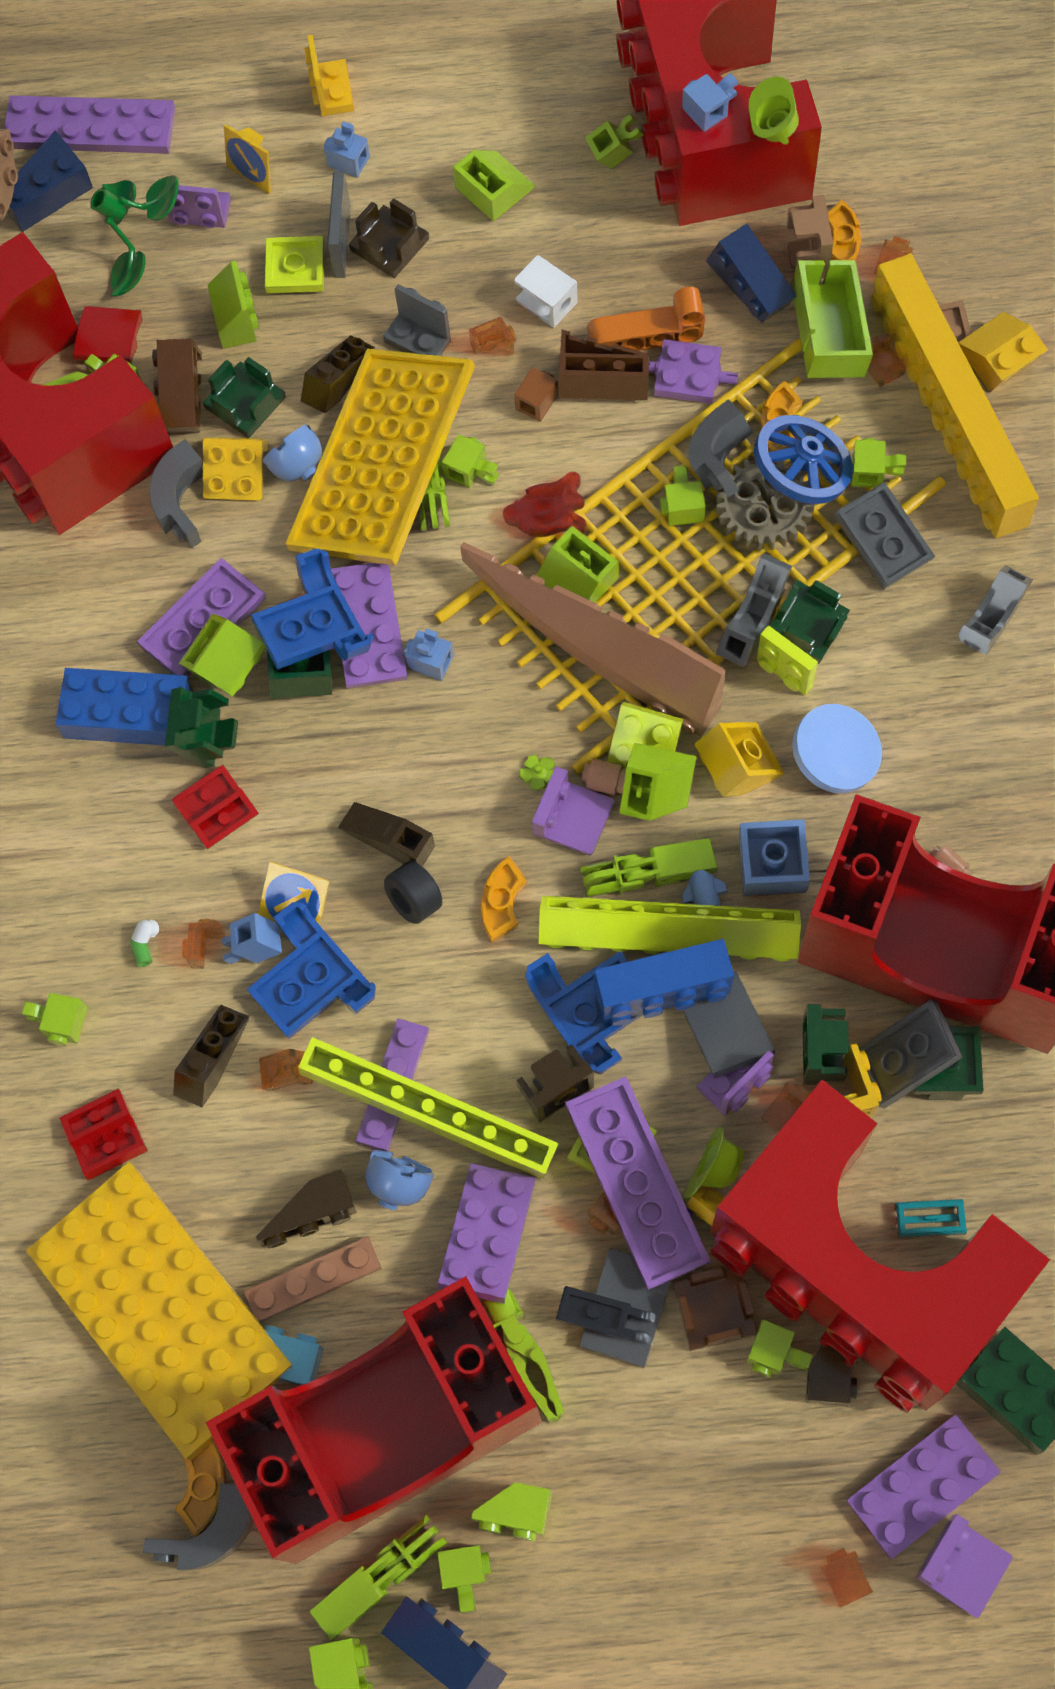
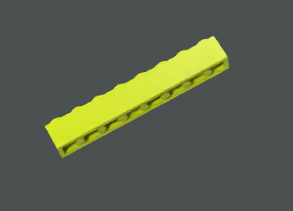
M542 896L539 944L547 945L551 948L577 946L583 950L610 948L616 952L643 950L645 953L657 954L661 951L670 952L724 939L728 955L740 956L743 959L752 960L758 957H766L776 961H788L790 959H798L800 910Z
M314 1037L311 1038L298 1066L299 1074L540 1179L544 1178L558 1146L557 1142Z

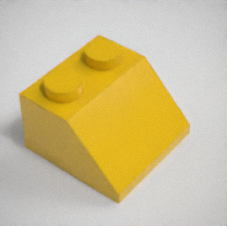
M1005 312L1000 313L958 342L968 362L990 392L1034 363L1048 350L1031 325Z
M757 722L718 723L694 744L700 754L702 763L707 767L714 780L716 789L723 797L744 795L785 774Z

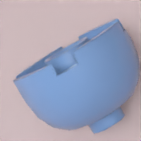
M303 425L284 438V442L278 448L274 447L262 460L267 468L283 481L293 482L300 478L304 481L309 480L314 476L317 469L315 466L321 460L322 447L318 437L309 425Z
M372 1150L365 1176L370 1192L380 1198L378 1204L391 1210H397L398 1205L410 1206L418 1203L430 1187L434 1176L432 1169L406 1156L400 1159L392 1157L393 1152Z

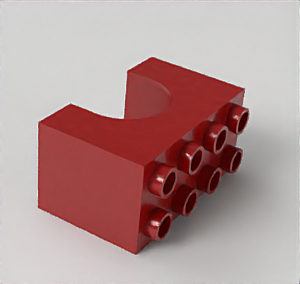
M616 0L621 29H629V31L616 34L619 61L622 68L632 66L633 73L637 76L629 78V94L634 113L645 112L648 123L641 125V130L644 134L642 136L644 152L647 159L657 158L661 169L654 172L657 199L660 206L673 204L679 226L812 200L822 125L807 79L790 82L799 122L794 133L788 137L789 143L786 145L780 141L771 142L766 138H759L754 134L749 113V98L755 87L739 84L733 87L737 91V96L729 100L728 117L705 132L682 109L683 89L689 82L698 80L705 74H708L718 84L723 79L721 75L724 73L771 63L777 0Z
M21 232L0 245V482L2 483L6 480L14 491L12 494L14 500L32 525L46 517L56 532L61 535L151 476L159 461L173 448L154 395L122 355L117 356L88 376L72 383L50 386L31 382L35 373L47 360L75 343L78 327L55 271L24 232Z
M855 794L810 914L797 963L920 1007L930 999L938 1002L944 1017L969 1026H980V1030L1048 1054L1055 1045V864L1051 866L1048 874L1042 881L1030 885L1001 884L965 874L940 862L920 846L915 836L920 816Z
M821 1080L718 1205L710 1230V1234L717 1243L710 1251L723 1266L737 1276L743 1277L751 1267L766 1279L771 1287L764 1294L765 1298L790 1320L797 1322L802 1314L806 1312L822 1325L826 1331L819 1339L820 1344L824 1347L828 1344L846 1359L844 1361L846 1365L852 1367L861 1357L882 1376L874 1387L893 1406L905 1413H908L914 1405H919L927 1411L949 1393L1051 1259L993 1214L968 1240L954 1259L931 1270L919 1272L899 1271L883 1266L865 1255L854 1244L843 1226L838 1209L839 1181L862 1154L878 1123L825 1081Z
M466 1276L402 1311L406 1319L404 1324L383 1342L353 1361L318 1379L292 1389L280 1391L271 1385L205 1422L272 1559L298 1564L542 1423L532 1396Z

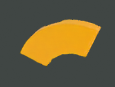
M841 199L827 212L833 240L831 260L856 261L861 245L860 224L850 206Z
M786 381L780 383L765 401L761 415L760 431L770 420L779 416L794 415L802 407L803 401ZM789 430L778 432L795 438ZM768 440V452L789 448Z
M510 856L502 860L491 872L485 883L482 895V921L487 936L492 943L518 926V921L514 914V901L518 892L527 884V880Z
M214 1439L206 1444L190 1460L183 1458L188 1469L189 1485L184 1498L176 1506L175 1510L194 1537L203 1533L214 1519L218 1509L220 1483L225 1484L224 1461Z

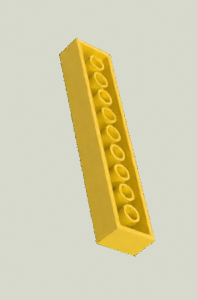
M912 253L880 264L877 276L874 279L875 287L873 295H871L872 306L876 312H880L883 318L884 330L887 335L892 336L898 357L904 359L910 381L912 383L915 382L919 388L920 400L923 406H928L932 414L931 418L934 428L937 431H941L944 437L945 449L949 455H953L957 463L956 468L959 477L962 480H966L969 486L970 498L975 505L978 504L982 512L984 526L987 530L991 529L995 539L1029 527L1039 496Z

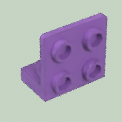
M179 185L175 204L168 214L169 221L178 225L190 224L206 228H225L231 203L230 193L218 192L213 188Z
M556 766L532 820L533 835L591 856L614 805V799L568 782V771Z
M767 1051L758 1062L714 1078L710 1072L697 1085L696 1089L724 1116L731 1109L736 1113L748 1101L747 1095L754 1086L760 1089L771 1077L770 1072L774 1068L772 1066L774 1054L771 1051Z
M955 1514L949 1518L915 1578L973 1617L978 1618L1012 1561V1555L968 1527L969 1521Z

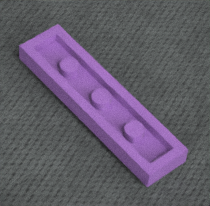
M397 1018L381 1067L413 1080L429 1028ZM368 1104L356 1142L377 1150L389 1151L400 1118Z

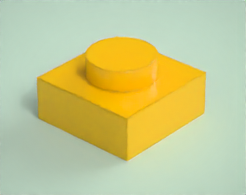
M702 1186L686 1205L700 1219L712 1226L717 1207L725 1197L713 1187Z

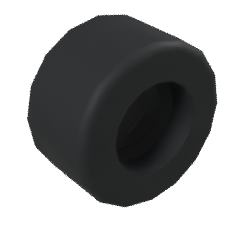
M414 861L406 862L384 879V888L391 904L405 920L412 924H419L439 910L443 904L440 889L433 877L422 865Z

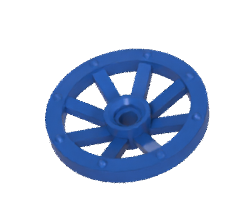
M798 415L776 417L763 426L755 440L754 457L761 474L776 490L791 499L809 504L827 503L838 498L851 481L853 464L848 449L833 431L813 419ZM789 430L795 438L778 432ZM768 440L790 448L768 452ZM823 444L827 446L829 450L824 449ZM790 459L793 465L785 475L781 474L773 464L774 462ZM827 461L838 465L839 477ZM818 468L832 486L819 489ZM800 470L807 472L808 488L792 482Z

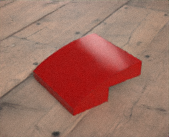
M85 306L77 330L73 352L74 360H87L93 354L102 362H107L113 354H116L117 356L122 355L131 364L138 347L136 336L143 321L142 311Z
M223 764L171 799L207 850L259 815V812Z
M119 1088L59 1118L69 1144L74 1149L83 1175L88 1181L148 1151Z

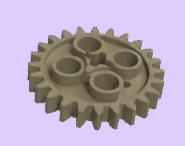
M745 459L743 469L737 465L733 466V475L730 474L739 491L730 497L721 488L718 490L720 493H716V503H718L716 505V514L720 515V525L727 524L726 534L736 532L735 542L745 538L746 547H749L753 542H757L758 550H761L763 544L768 543L770 549L774 550L775 542L779 541L783 547H786L787 537L796 541L797 531L805 533L806 524L811 523V513L814 511L815 504L796 501L785 496L775 488L767 486L769 482L761 474L756 461L754 465H751ZM784 460L779 461L777 465L774 464L783 475L792 466L790 465L787 469L784 468ZM799 472L792 482L808 488V481L802 482L804 472ZM754 482L758 483L760 490L759 488H757ZM740 494H748V495H750L751 497H750V498H742V497H740L739 495H740ZM788 508L791 511L786 513L780 511L779 509ZM770 516H771V518L774 520V522H775L776 524H773V523H772V521H771V519H770ZM758 518L763 520L764 522L754 523L751 520Z

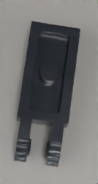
M565 1286L556 1321L619 1339L624 1337L632 1341L649 1344L650 1335L643 1331L625 1328L628 1316L644 1323H655L657 1315L631 1307L629 1303Z

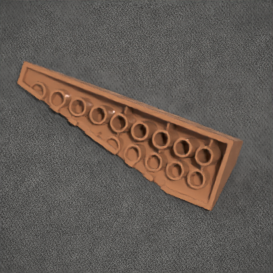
M465 542L460 546L462 561L504 602L548 639L606 680L649 705L651 710L684 719L681 729L686 733L693 734L694 732L700 737L703 735L721 709L725 670L664 634H661L659 638L650 635L649 627L638 622L635 627H632L626 623L622 615L614 611H609L606 614L602 613L600 606L595 602L558 585H555L553 589L543 585L545 583L543 578L534 574L527 578L520 572L517 566L510 563L501 566L495 556Z

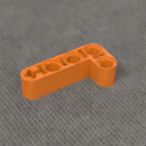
M684 287L677 290L673 296V306L595 318L587 324L588 336L595 338L598 344L613 347L616 344L637 351L661 348L664 339L687 343L695 342L703 337L705 315L699 289L696 287Z

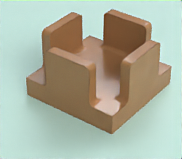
M816 195L812 196V203L810 205L788 208L786 224L787 229H794L796 239L809 238L808 240L791 241L788 243L791 268L796 269L798 260H824L825 266L820 278L822 279L831 260L833 240L825 196Z

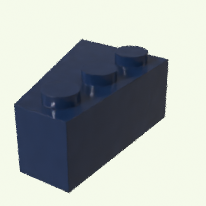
M56 130L17 172L18 181L14 185L13 197L7 212L22 232L93 188L86 167Z
M747 223L719 241L706 260L709 266L746 305L750 313L761 323L789 306L797 296Z
M406 1596L381 1633L448 1689H498L507 1673L488 1659L491 1653L475 1640L471 1644L461 1637L464 1631L449 1619H446L444 1623L437 1619L435 1615L438 1610L423 1598H420L417 1603Z

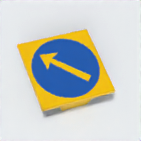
M224 124L226 166L270 194L269 151L261 147L264 137L250 127L237 131L231 126Z
M270 861L258 915L275 922L273 917L292 902L304 903L313 918L320 925L330 880Z

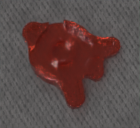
M569 472L556 482L542 483L527 488L525 490L526 495L520 501L516 499L512 504L504 508V521L508 525L515 526L525 534L533 537H547L559 532H566L571 526L583 534L587 530L586 521L574 513V511L585 506L584 498L577 492L581 485L580 475L576 472Z

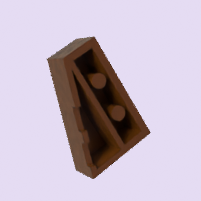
M562 329L559 363V398L648 400V353L616 344L613 347L596 343L595 338L587 337L584 340L570 336V331Z
M192 338L156 340L157 349L152 351V360L154 367L158 368V379H154L153 388L155 397H159V410L168 434L200 433L201 399L198 394V384H201V374H198L197 361L202 360V352Z

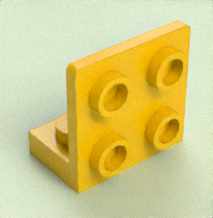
M308 35L309 46L304 47L306 63L309 65L307 67L310 87H316L311 88L314 106L320 105L322 116L355 111L346 59L318 63L313 35Z
M203 438V497L205 499L262 500L263 452L268 451V439Z
M857 1043L849 1046L848 1054L843 1059L854 1093L844 1097L870 1118H873L879 1107L878 1102L882 1101L881 1093L877 1083H871L867 1072V1070H870V1064L865 1051H860Z

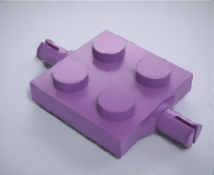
M664 339L657 362L649 361V373L655 374L656 380L654 396L709 404L713 403L714 391L719 383L737 385L738 373L721 371L720 357L722 347Z

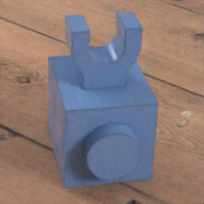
M730 73L716 84L708 74H705L698 80L689 82L683 89L682 109L705 132L728 117L729 100L737 96V91L733 87L738 85V80Z
M343 121L341 124L342 129L337 127L332 137L326 139L323 151L326 155L328 167L338 171H345L346 174L358 178L370 157L368 140L354 134V125Z
M426 628L425 632L418 630L414 640H408L404 656H406L408 669L442 681L452 661L454 652L452 642L439 638L438 632Z
M256 913L231 923V936L221 939L222 945L231 948L229 953L223 955V961L230 964L238 962L242 957L258 964L282 953L279 926L276 922Z

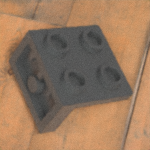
M398 284L394 289L398 316L383 335L384 342L406 353L441 356L451 343L447 309L440 302L430 301L421 296L415 289L405 288Z

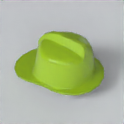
M773 76L766 78L751 93L749 113L753 132L759 138H766L771 142L780 141L786 145L789 143L788 137L794 133L798 126L799 117L796 111L793 89L790 82L784 77Z
M717 1127L711 1134L702 1159L684 1191L685 1199L692 1197L700 1186L723 1188L730 1185L738 1176L744 1158V1151L724 1138L723 1127Z

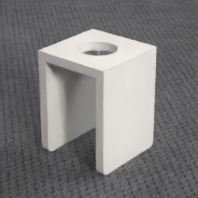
M539 255L515 278V284L524 289L516 297V302L553 328L578 303L577 281Z

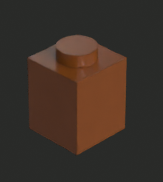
M531 367L514 394L515 410L541 422L558 396L557 379L547 371H539Z

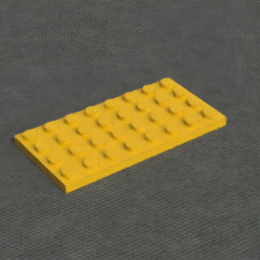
M376 349L366 350L285 543L289 551L305 553L318 548L327 551L330 557L397 565L474 371L475 365L472 359Z
M131 1162L125 1164L26 1250L185 1459L190 1460L213 1439L205 1422L267 1387L273 1386L280 1380L279 1377L293 1366L266 1333L265 1328Z

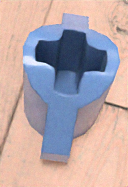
M698 870L692 874L682 894L684 904L694 902L697 905L721 906L719 895L728 893L724 882L706 871Z

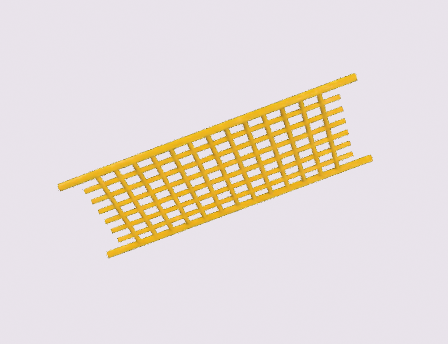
M797 338L500 565L503 566L510 563L519 566L530 556H533L542 565L545 557L539 550L554 538L559 540L563 536V531L576 521H579L590 532L586 537L591 541L597 540L629 573L617 585L611 586L596 603L601 607L610 599H613L626 612L622 616L626 623L632 619L636 624L638 622L649 627V634L656 638H659L658 635L675 622L689 637L681 643L682 645L690 648L693 644H696L708 657L706 659L719 665L725 658L716 655L717 651L714 652L703 641L702 637L716 626H719L724 631L728 625L725 619L740 608L747 594L745 593L741 596L728 580L742 569H745L753 578L756 569L750 563L767 551L773 558L792 566L789 574L795 580L811 586L815 580L823 583L859 553L854 545L839 532L841 529L839 523L836 522L832 525L818 511L827 503L815 504L814 511L811 513L826 531L812 542H809L797 531L796 541L803 549L789 560H786L775 547L774 550H771L768 543H764L761 550H758L757 547L744 558L731 544L735 539L736 532L724 537L710 523L719 516V514H716V508L705 516L704 522L694 524L681 534L675 526H668L667 515H661V512L649 500L650 497L664 488L665 485L673 484L671 481L674 480V470L665 476L653 463L670 451L681 463L679 466L686 465V469L700 481L690 464L689 458L676 445L689 435H693L700 423L714 409L728 399L732 403L737 400L749 412L744 416L747 423L755 419L760 424L761 413L766 400L757 407H754L743 394L756 384H759L770 394L775 388L765 378L802 350L801 340ZM796 376L788 384L793 389L801 383V379ZM816 395L794 415L803 416L821 402L820 397ZM836 415L825 423L824 426L832 429L841 422V418ZM855 435L844 444L848 451L854 447L855 440H861L858 435ZM747 438L740 442L746 449L731 461L727 458L725 459L724 467L732 475L734 465L738 466L751 455L754 457V444ZM823 444V448L829 450L828 447ZM790 459L784 460V465L788 463ZM647 468L657 478L658 482L642 493L630 480ZM818 468L819 484L823 488L832 486ZM807 473L804 475L802 482L808 481ZM895 476L886 484L891 490L902 479L900 476ZM941 476L936 477L903 503L901 507L906 514L909 515L946 485L945 480ZM702 484V490L704 492L706 491V488ZM622 486H625L636 499L622 510H619L608 497ZM713 486L707 489L715 499L716 493H720ZM863 487L867 492L873 489V487ZM842 494L835 499L842 507L850 503ZM602 503L613 516L596 528L585 515ZM642 504L656 519L639 531L626 516ZM755 518V519H752L751 521L754 522V523H756V522H758L760 519ZM620 522L632 537L616 549L603 533ZM662 525L675 540L661 551H658L645 537ZM702 528H705L718 542L701 554L688 539ZM832 536L845 550L829 562L816 548ZM639 542L650 553L652 558L635 569L622 554ZM682 545L695 560L678 572L665 557ZM724 548L738 563L721 575L707 560ZM810 554L822 568L806 580L793 566ZM659 563L672 578L655 590L642 575ZM702 566L715 581L698 593L685 577ZM481 579L434 614L437 622L442 624L486 591L497 605L481 616L478 622L483 626L504 610L516 623L513 629L497 640L498 644L503 647L523 631L536 645L534 649L516 662L517 665L522 668L540 653H543L556 667L536 683L537 687L541 690L562 674L575 688L573 692L556 704L557 709L562 711L581 695L595 709V712L576 726L579 733L600 717L615 731L617 721L608 711L623 699H626L630 704L651 710L649 705L644 707L634 696L613 683L611 684L619 693L604 705H601L588 690L603 679V677L596 673L582 684L568 669L578 660L570 656L562 663L549 648L554 642L548 638L542 641L529 627L531 624L525 619L523 620L514 609L504 602ZM636 581L649 596L632 608L619 592ZM676 584H679L692 599L675 611L662 595ZM719 587H722L735 602L718 614L705 598ZM787 596L781 598V601L778 605V608L774 614L771 623L773 622L775 616L777 615L779 609L781 608ZM653 602H656L669 617L652 629L640 617L639 613ZM698 604L712 620L695 632L682 616ZM614 732L570 765L576 775L582 773L585 764H591L593 758L599 759L610 751Z

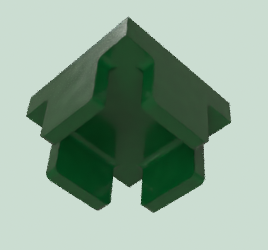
M247 357L244 363L239 361L234 368L228 360L221 364L208 380L211 393L203 401V405L206 410L247 438H250L281 404L286 395L284 390L273 383L268 369Z
M796 580L770 627L818 661L819 664L837 637L850 610L838 603L842 595L823 583L815 580L811 586H807L801 581Z
M182 687L171 689L164 747L203 768L214 767L215 759L223 758L224 750L234 749L236 746L238 720L234 718L220 720L221 709L219 708L228 706L229 699L212 689L189 692Z
M807 1004L802 1019L803 1085H817V1082L821 1080L845 1081L847 1067H842L843 1055L848 1054L849 1051L848 1022L844 1020L846 1009H822L821 1004Z
M949 1026L963 1058L915 1088L914 1094H928V1100L950 1101L962 1100L964 1095H982L984 1089L980 1026Z

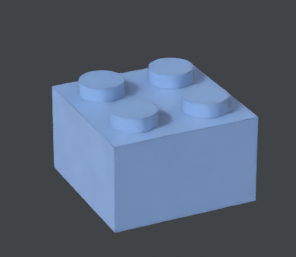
M805 820L740 823L738 840L743 896L807 893L810 874Z

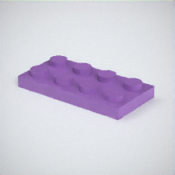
M220 558L137 643L141 649L171 674L189 677L192 673L182 667L179 662L211 615L214 613L239 626L266 599L265 593Z
M367 563L331 569L338 587L364 634H373V642L367 653L346 661L342 660L346 688L407 680L389 565Z
M470 1164L438 1280V1289L442 1290L466 1276L478 1298L505 1304L535 1186V1177Z
M955 1414L847 1499L846 1502L891 1560L1001 1471Z

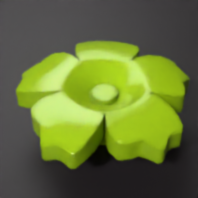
M535 754L528 756V760L525 762L526 768L519 770V777L526 784L530 783L531 790L539 791L544 789L545 784L548 785L554 770L552 769L555 767V762L552 760V757H542L539 761Z

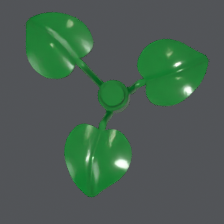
M174 175L166 176L153 183L146 193L147 202L143 204L135 202L136 185L130 180L102 184V188L93 194L90 201L91 209L105 217L104 222L112 227L129 249V252H124L117 258L112 267L111 296H121L133 289L140 281L146 264L145 254L141 251L135 252V247L117 225L122 222L125 214L128 213V209L131 207L147 210V217L152 221H159L165 218L172 210L177 198L179 188L178 177Z

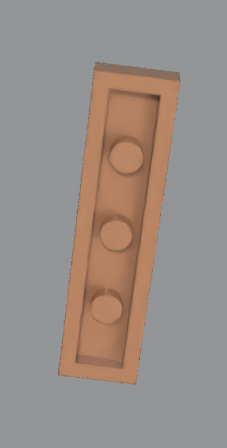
M367 1236L249 1288L244 1293L253 1315L261 1323L379 1271L382 1267L370 1238Z

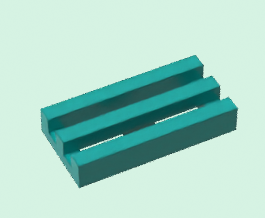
M963 1199L895 1203L898 1238L966 1235L967 1233ZM957 1208V1214L904 1216V1211ZM958 1222L959 1226L905 1228V1224Z

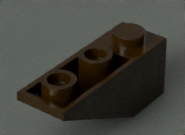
M350 335L305 372L300 401L326 414L341 401L352 385L366 350L375 349V347L364 342L361 338Z
M357 802L352 804L338 826V829L403 864L408 861H414L423 866L435 848L431 832L405 818Z
M223 1005L218 1007L175 1069L173 1096L203 1108L217 1087L250 1016Z
M340 1169L309 1180L256 1236L258 1243L262 1247L267 1245L268 1248H275L287 1243L288 1237L297 1234L300 1237H306L318 1232L319 1226L331 1222L335 1226L351 1219L350 1215L357 1213L342 1170Z
M828 1344L826 1347L820 1346L808 1367L806 1403L848 1407L850 1399H856L857 1378L851 1377L852 1367L844 1363L846 1359Z

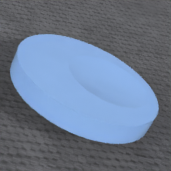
M826 704L816 707L798 723L794 731L792 748L795 761L804 776L823 790L832 793L856 791L867 784L880 767L882 748L879 736L867 718L850 707L840 704Z

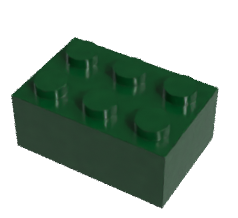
M1003 1327L956 1382V1385L1035 1455L1043 1453L1055 1439V1369L1009 1329Z

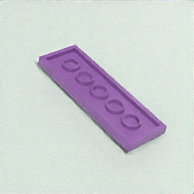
M10 95L4 129H10L14 149L38 150L56 130L72 151L169 154L176 107L174 100Z
M625 1076L565 1102V1107L647 1291L709 1264L711 1261L627 1077Z

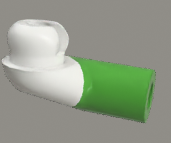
M144 919L137 923L131 937L130 945L138 967H145L153 962L147 944L150 937H155L159 933V925L155 920L148 921Z

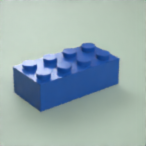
M65 668L55 725L64 739L165 746L171 689L182 687L189 692H193L188 677L184 675Z
M720 939L596 969L594 973V989L603 1023H612L613 1026H619L630 1022L631 1017L644 1015V1018H652L661 1015L664 1009L673 1007L676 1010H685L695 1005L694 1002L705 999L709 1003L721 1001L727 997L726 994L731 992L734 972L725 941Z

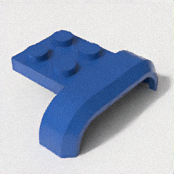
M318 548L296 556L298 576L306 595L251 614L252 623L277 669L335 648L340 658L346 661L367 653L373 642V634H364L338 587L330 568L328 552Z
M292 902L273 917L296 950L252 984L247 991L288 1039L293 1037L338 999L355 1015L375 999V984L373 982L370 983L321 928L304 903Z
M619 951L577 980L566 985L556 968L554 960L547 953L527 966L526 982L567 1045L572 1044L583 1061H587L594 1073L601 1075L622 1061L615 1048L612 1049L605 1040L643 1015L631 1017L630 1022L619 1026H613L612 1023L604 1024L594 989V973L596 969L628 961L622 952Z

